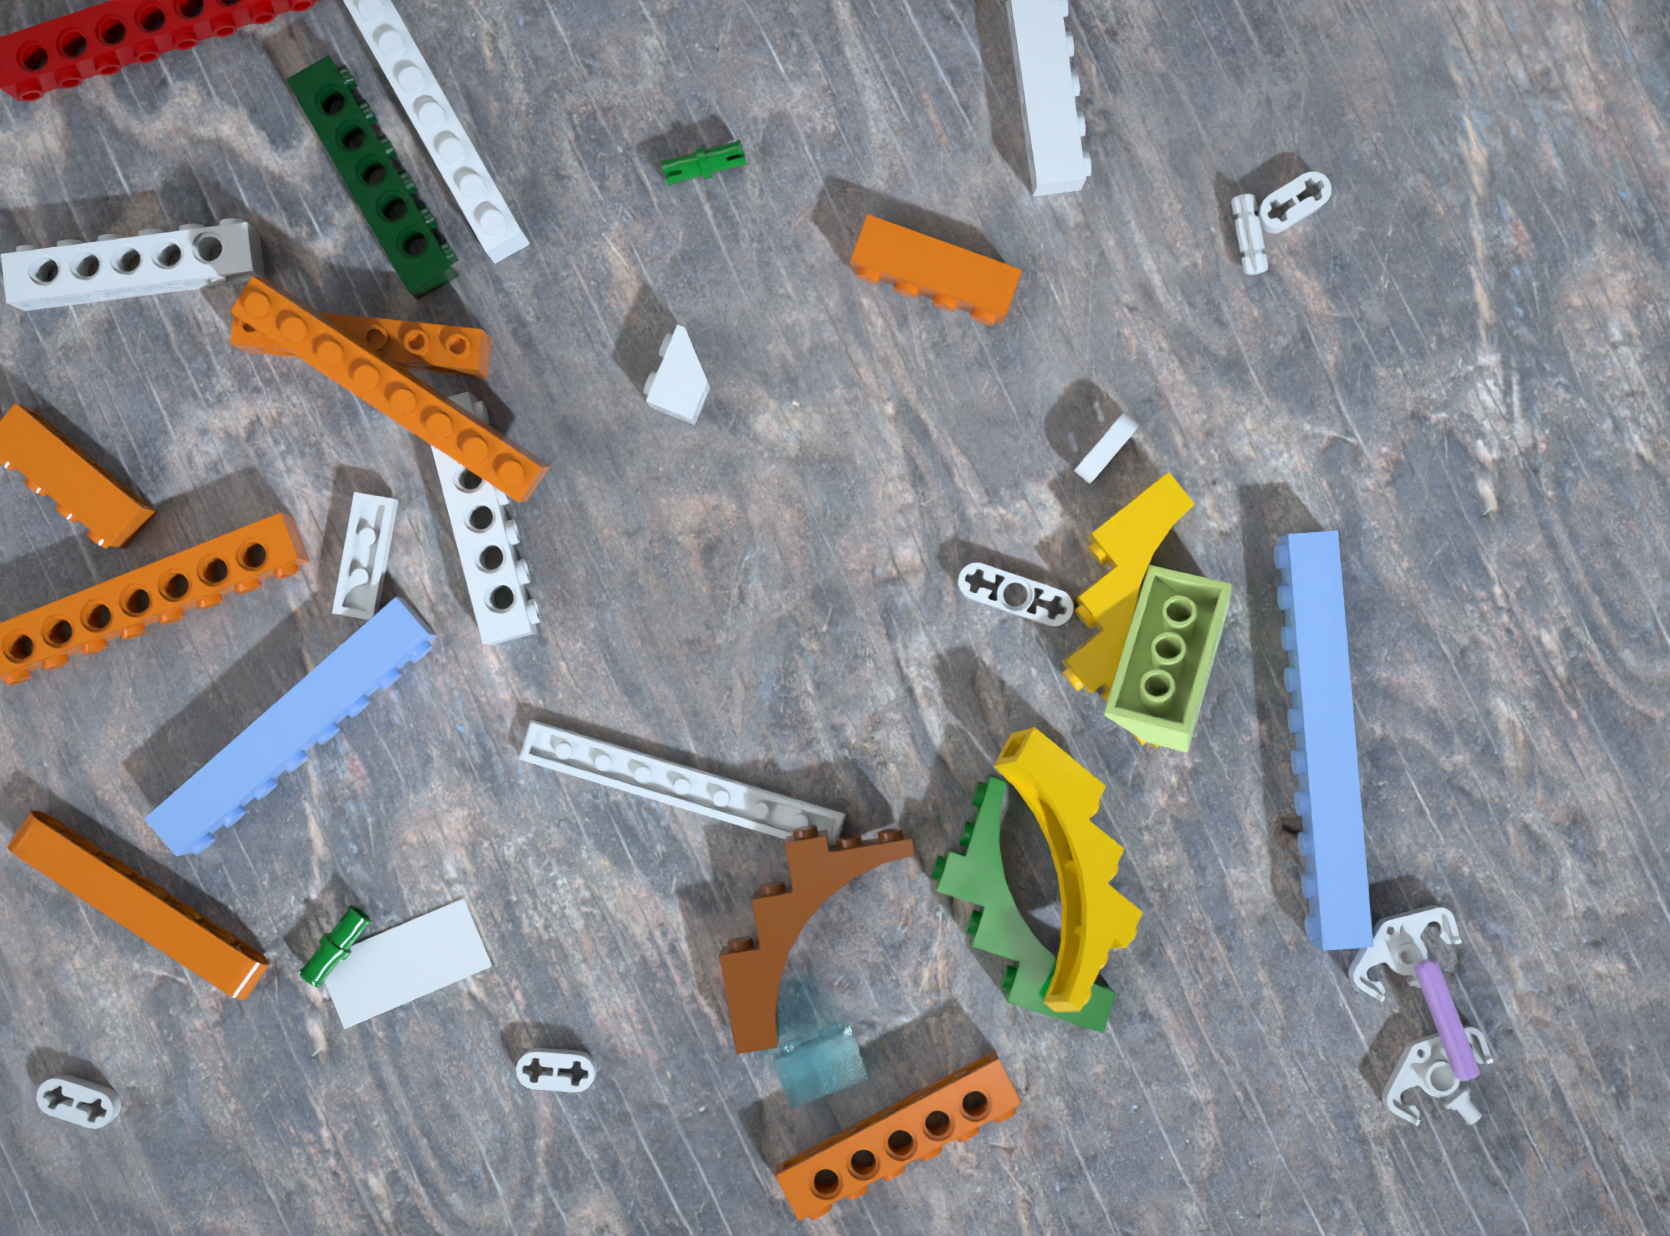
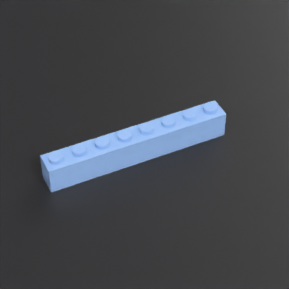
M395 597L144 818L145 821L176 856L192 852L194 855H198L215 841L212 834L223 824L228 828L246 814L247 811L243 807L254 797L260 800L269 794L278 785L274 779L283 771L287 770L290 773L302 765L309 757L306 754L309 748L316 742L322 745L336 735L340 730L337 724L348 714L352 718L362 712L371 703L367 697L380 687L382 690H385L395 683L402 675L399 669L410 659L415 663L423 658L433 648L430 642L437 634L406 599Z

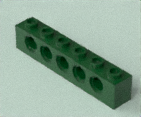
M327 55L287 78L286 81L407 291L419 300L459 277L453 265L459 261L449 242L446 239L440 242L433 229L439 226L435 217L426 204L419 207L413 196L414 193L419 191L406 169L399 172L392 159L396 158L398 153L387 135L384 134L379 137L372 124L378 122V119L366 99L359 102L355 96L353 89L358 87V84L345 64L338 67L333 59ZM345 100L344 106L339 112L329 113V108L333 102ZM359 134L365 135V140L360 147L349 149V143L354 136ZM385 169V176L381 182L369 184V177L375 170ZM397 204L406 205L405 212L400 218L389 219V212L393 206ZM419 238L426 239V246L421 253L417 255L409 254V247L414 240Z

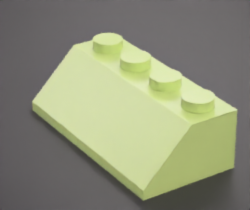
M1149 565L1104 716L1145 742L1188 753L1230 606L1231 583Z

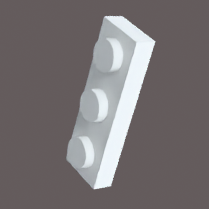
M354 492L332 614L370 620L378 613L398 500Z

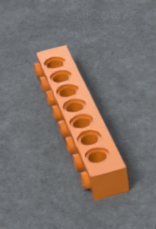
M281 512L1 622L0 681H5L6 686L22 683L32 678L31 671L44 667L45 671L60 668L70 663L69 656L82 652L84 656L98 653L108 648L107 641L121 636L122 640L136 638L147 632L145 626L159 621L161 625H167L185 618L183 611L198 606L199 610L208 609L223 603L222 596L237 591L238 595L246 594L261 588L260 581L274 575L276 580L299 573V566L310 562L293 516ZM262 545L266 551V558L260 566L256 567L252 562V553L256 547ZM223 560L227 566V574L223 580L218 582L214 577V568L218 562ZM185 576L188 580V590L180 597L176 592V583L180 577ZM146 591L149 595L150 603L148 608L142 612L138 607L137 601L140 594ZM107 606L111 613V619L103 627L100 623L99 615L101 610ZM66 622L72 628V635L67 642L63 640L61 635L62 627ZM29 637L33 642V651L27 657L23 651V644Z

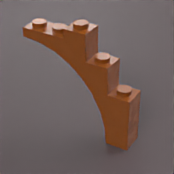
M809 825L793 829V835L786 837L785 849L792 885L785 886L784 881H774L760 885L761 891H755L752 897L759 941L753 942L750 936L734 938L727 942L728 946L722 947L719 954L736 1054L778 1047L780 1034L777 1003L780 979L789 951L804 925L827 898L853 878L884 863L914 856L915 851L911 832L903 833L902 828L885 829L877 832L878 838L862 840L861 835H849L836 839L837 845L830 846L828 831H818L817 825Z

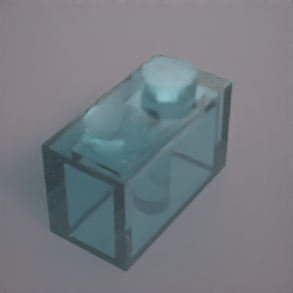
M840 1022L834 1023L818 1030L819 1036L803 1042L802 1037H798L779 1045L780 1051L774 1053L773 1063L791 1109L869 1079V1070L851 1024L842 1027Z

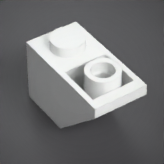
M677 325L673 335L670 333L666 334L659 351V356L663 357L658 372L651 371L643 393L648 395L646 402L651 408L695 425L710 386L685 327Z

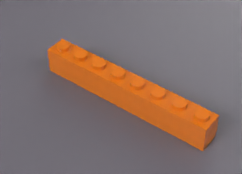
M252 276L230 311L233 315L519 503L530 499L550 468L549 464L269 279Z

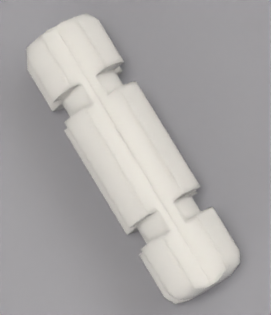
M1250 193L1238 195L1232 199L1231 204L1233 215L1238 216V219L1235 220L1240 253L1244 252L1245 257L1242 258L1243 270L1245 274L1256 275L1268 269L1266 254H1262L1261 251L1265 247L1260 219L1254 213L1258 210L1256 197Z

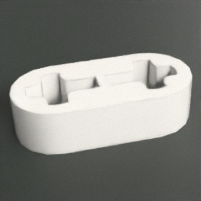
M1310 171L1268 195L1256 211V216H1259L1261 228L1268 233H1280L1317 211L1329 200L1331 195L1330 181L1324 174ZM1306 185L1309 188L1316 185L1319 189V193L1315 196L1316 200L1311 196L1299 202L1297 196L1306 189ZM1288 203L1290 209L1282 215V222L1278 218L1271 220L1267 214L1272 209L1270 204L1277 209Z
M1123 412L1074 471L1090 484L1140 425Z
M532 1048L521 1057L516 1067L517 1078L525 1087L562 1092L584 1091L592 1084L597 1073V1064L594 1058L587 1052L578 1050ZM534 1058L540 1059V1066L553 1068V1071H543L539 1078H533V1071L527 1070L526 1066L530 1065ZM575 1061L581 1062V1069L588 1070V1074L583 1075L581 1080L577 1082L574 1081L572 1073L560 1072V1068H572Z
M61 1074L45 1081L37 1091V1103L44 1113L87 1128L97 1129L105 1126L118 1116L121 1109L120 1097L114 1090L72 1075ZM61 1086L63 1087L62 1094L74 1100L66 1099L58 1104L56 1102L57 1095L53 1094L52 1090ZM101 1099V1107L107 1109V1112L96 1116V1108L84 1104V1102L93 1103Z

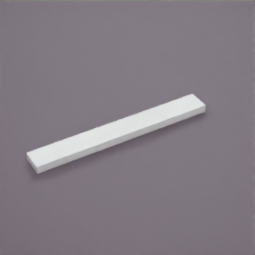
M533 719L530 720L519 756L520 760L782 839L793 835L792 830L795 828L817 825L818 831H828L830 846L837 845L836 839L839 838L846 813Z

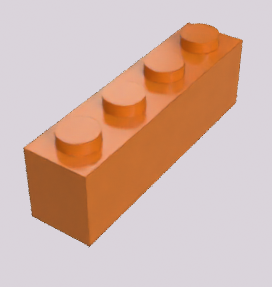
M869 214L866 216L850 260V270L856 271L855 276L862 281L878 284L879 280L894 285V291L901 295L917 298L919 294L933 299L932 304L942 310L955 312L956 308L967 311L972 313L971 319L988 326H993L995 322L1003 324L1023 271L1022 269Z
M15 403L0 420V464L11 471L19 470L27 477L23 481L27 487L40 496L45 497L49 495L58 503L55 509L68 520L74 523L79 520L90 529L86 533L87 536L99 546L108 549L109 546L126 549L157 513L154 508L34 409Z

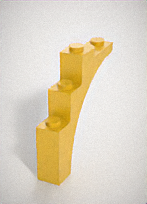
M1170 472L1161 476L1086 536L1091 543L1087 548L1094 559L1101 566L1107 563L1111 569L1074 598V601L1078 604V607L1075 609L1078 617L1089 629L1095 626L1098 632L1061 660L1062 664L1066 667L1062 674L1077 692L1083 689L1086 693H1093L1102 686L1105 691L1101 694V697L1106 704L1133 620L1140 585L1151 558L1171 527L1195 505ZM1129 732L1141 746L1147 743L1150 747H1159V745L1145 742L1141 738Z
M1032 727L1010 734L993 767L1017 789L1034 813L1049 844L1058 875L1062 905L1061 942L1055 973L1043 1003L1055 1012L1081 1011L1082 1007L1091 997V988L1099 971L1108 961L1109 950L1127 948L1128 944L1132 942L1137 934V925L1143 911L1108 884L1119 869L1118 862L1125 849L1090 821V818L1096 814L1100 807L1099 800L1106 785L1037 728Z

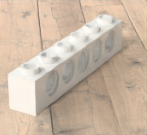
M229 218L221 220L219 226L204 227L202 224L192 223L179 226V231L166 233L160 229H144L139 231L138 236L124 238L118 234H106L98 236V241L89 243L68 239L58 241L57 247L42 248L39 245L16 247V252L1 254L6 303L23 311L245 283L249 282L252 276L265 278L260 232L243 219ZM221 244L222 252L220 256L215 260L209 261L210 250L215 245ZM180 249V260L175 265L169 266L168 260L170 255ZM140 255L138 267L129 271V261L134 256ZM99 260L98 271L94 275L88 276V268L91 263ZM54 266H58L57 276L48 282L49 271Z
M470 392L447 397L489 424V417L484 402H477V398ZM431 445L482 644L494 645L538 633L536 623L541 622L539 608L534 598L529 600L525 586L526 583L531 582L528 566L525 559H518L515 544L520 543L519 531L515 520H508L505 504L510 503L509 496L484 479H482L481 484L477 488L467 489L464 478L470 470ZM483 508H489L493 514L491 524L485 529H478L474 521L476 513ZM499 547L503 553V561L499 567L489 569L485 564V555L491 548ZM508 586L514 595L513 602L508 608L500 609L496 605L495 595L500 588Z

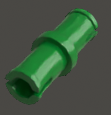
M739 139L735 142L706 150L704 146L697 147L694 153L661 160L663 172L667 176L665 177L667 185L671 186L674 183L701 176L705 180L712 178V173L738 166H746L747 163L744 151L742 150L741 140Z
M350 905L330 933H324L320 938L319 942L321 945L306 965L300 969V976L312 986L320 988L341 959L346 960L352 953L350 947L366 926L372 922L370 916L360 908Z

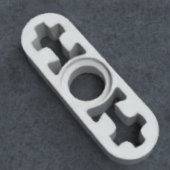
M983 563L967 565L961 570L957 578L958 589L965 598L1046 626L1055 627L1062 625L1073 614V602L1066 592ZM976 570L983 572L982 580L992 584L995 583V575L1002 577L1003 581L996 590V601L988 599L992 590L979 588L976 593L969 591L970 584L965 581L966 575L973 576ZM1018 583L1025 588L1027 596L1021 606L1013 607L1005 602L1003 592L1008 584ZM1034 589L1042 592L1037 598L1039 600L1050 602L1054 597L1059 598V606L1065 608L1064 613L1057 614L1053 619L1048 618V610L1039 606L1034 607V614L1027 612V609L1034 600Z

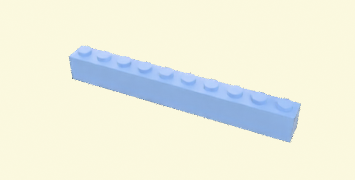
M1338 530L1287 534L1278 537L1279 544L1274 546V563L1277 569H1281L1282 585H1279L1277 588V601L1279 609L1284 610L1286 626L1281 627L1280 638L1282 649L1288 651L1289 667H1286L1284 670V684L1286 691L1291 692L1292 708L1288 709L1287 722L1290 733H1295L1296 750L1291 751V767L1295 775L1298 774L1299 791H1295L1294 805L1297 815L1302 816L1303 832L1298 833V849L1300 856L1305 857L1306 874L1301 876V888L1304 898L1309 899L1310 915L1305 916V932L1308 940H1312V945L1323 951L1373 947Z

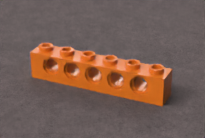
M319 312L405 370L487 379L492 338L483 329ZM233 315L230 344L245 353L300 359Z
M993 1051L778 1164L775 1177L798 1222L808 1216L810 1220H815L827 1214L832 1209L831 1204L846 1197L850 1201L860 1197L869 1190L868 1185L883 1177L884 1181H889L898 1177L906 1170L905 1165L920 1158L922 1162L930 1160L943 1151V1145L955 1139L958 1142H963L972 1138L980 1131L979 1126L991 1120L998 1123L1010 1118L1017 1112L1015 1107L1021 1105L1022 1102L996 1051ZM972 1091H978L985 1095L982 1105L974 1109L964 1106L962 1102L965 1095ZM933 1111H943L948 1115V1120L943 1126L933 1128L925 1122L927 1116ZM897 1130H904L912 1136L910 1142L903 1147L892 1145L888 1139ZM859 1150H868L875 1156L873 1162L867 1166H859L851 1158ZM823 1169H829L835 1172L838 1178L831 1185H822L817 1182L815 1175Z

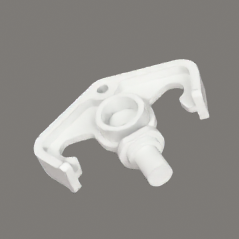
M1430 905L1379 919L1372 928L1373 947L1360 948L1349 967L1348 977L1350 982L1383 1002L1385 996H1383L1385 989L1381 982L1368 979L1367 970L1371 966L1386 962L1396 973L1404 976L1409 975L1406 981L1410 986L1421 988L1414 971V965L1427 959V949L1420 935L1429 922L1436 921L1441 928L1439 937L1445 943H1461L1453 914L1443 907Z
M1462 1025L1468 1042L1472 1047L1476 1062L1479 1064L1492 1063L1493 1058L1490 1055L1482 1032L1474 1027ZM1434 1033L1410 1041L1406 1045L1383 1090L1382 1102L1384 1106L1394 1114L1418 1126L1420 1123L1419 1111L1412 1104H1403L1400 1100V1095L1404 1090L1419 1085L1431 1096L1437 1098L1445 1097L1442 1101L1443 1106L1446 1109L1457 1110L1469 1125L1474 1124L1482 1117V1114L1470 1101L1471 1096L1469 1094L1471 1090L1464 1084L1459 1086L1460 1080L1454 1076L1439 1034Z

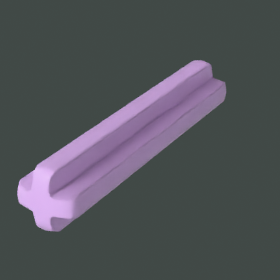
M1426 959L1416 963L1414 971L1454 1076L1460 1081H1468L1479 1076L1480 1070L1439 963L1433 959Z

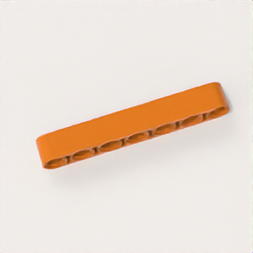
M30 810L7 845L8 850L15 856L231 997L247 1000L270 965L269 959L261 952L49 814L38 810Z

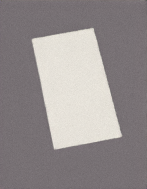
M463 898L350 947L352 953L346 960L341 959L325 979V983L342 1025L346 1029L490 968L492 964L466 901Z

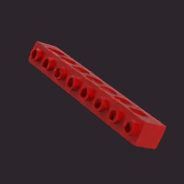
M110 0L0 37V89L17 101H35L42 98L45 92L57 88H74L81 85L84 79L96 75H113L118 73L123 66L135 62H152L157 60L162 53L174 49L188 50L197 46L201 40L213 36L227 37L234 34L237 28L252 23L266 24L273 21L276 15L291 10L295 12L305 11L312 8L315 2L321 0H239L235 4H229L230 0ZM204 5L202 12L198 16L190 17L194 8ZM164 18L163 25L157 30H152L154 23ZM125 31L124 38L120 42L114 43L116 35ZM86 44L85 51L81 55L75 56L77 49L81 45ZM47 57L45 65L37 69L39 61Z

